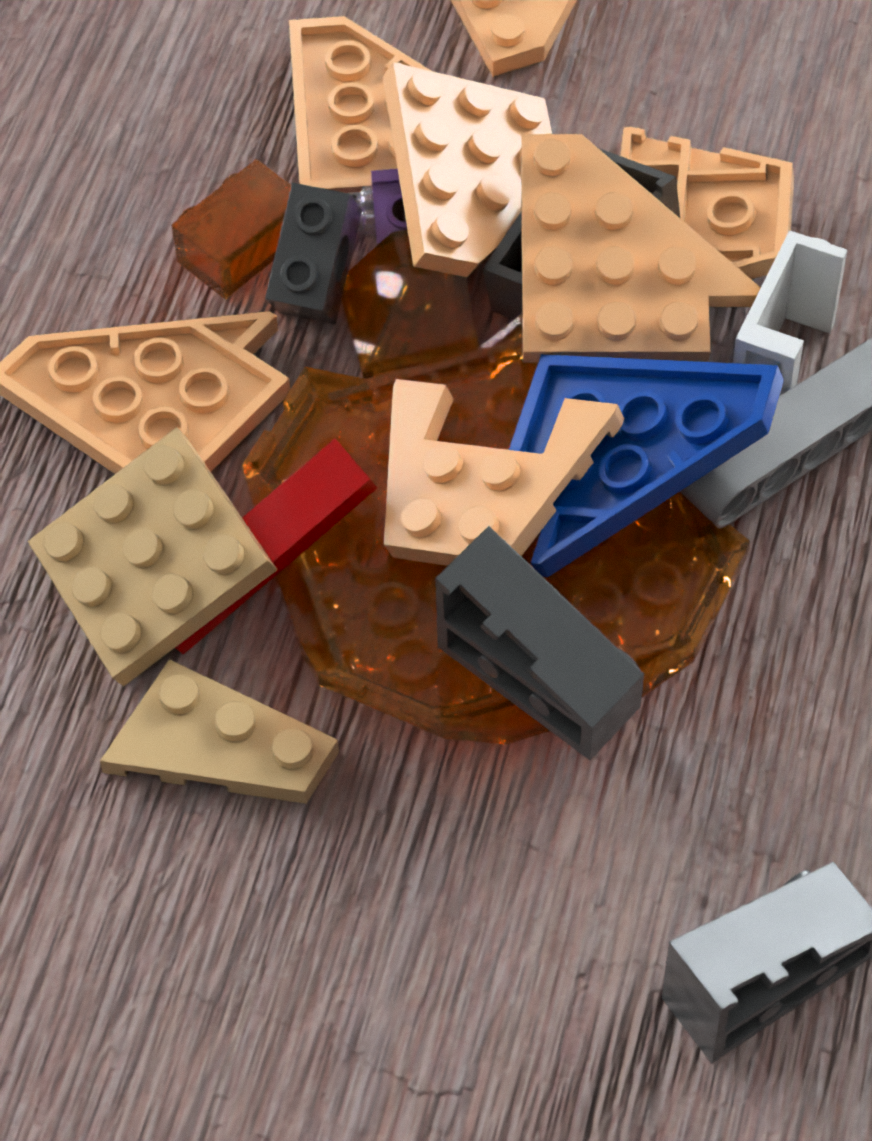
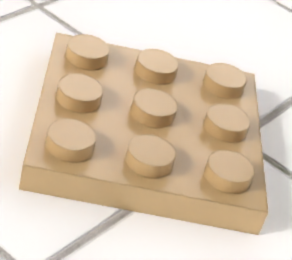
M177 427L28 540L32 550L108 672L123 687L277 570L188 438Z

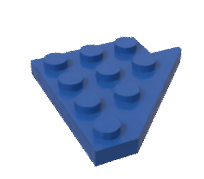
M541 354L509 450L537 454L544 453L565 398L618 404L625 419L615 436L612 438L606 435L590 456L594 463L581 480L572 479L553 503L556 512L541 530L531 560L533 568L542 577L551 576L769 434L784 382L778 365Z

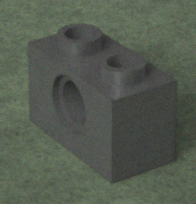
M292 182L265 300L278 313L336 325L362 214L361 208L351 194Z

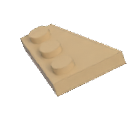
M169 659L101 758L100 764L103 773L126 776L128 771L158 775L161 782L185 785L187 780L224 785L228 792L307 804L338 755L339 745L338 739Z

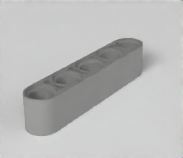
M872 338L780 395L769 434L681 490L680 493L717 528H723L872 431Z

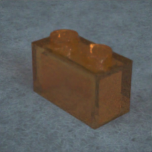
M255 159L240 172L228 176L217 190L196 206L187 208L182 212L177 221L171 224L177 262L226 300L274 261L292 185L258 159Z

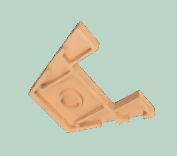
M624 127L620 156L676 176V180H678L677 191L680 219L750 279L767 275L789 230L791 231L794 190L793 163L724 147L720 154L692 148L691 141L688 139L670 136L668 141L664 142L646 138L644 129Z
M396 379L392 397L384 531L385 547L393 558L448 566L490 526L522 556L556 512L553 503L572 479L581 480L594 463L590 455L606 435L613 438L622 427L625 418L618 404L565 398L545 451L542 454L437 441L454 400L447 386L444 384Z

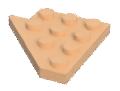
M521 134L523 363H538L541 354L709 362L711 352L709 307H752L761 287L582 134Z

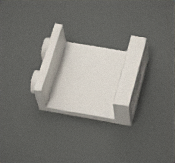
M789 230L735 339L733 363L778 365L784 379L780 395L796 386L804 340L781 333L779 330L786 318L831 333L836 318L847 249L832 245L820 238H811Z

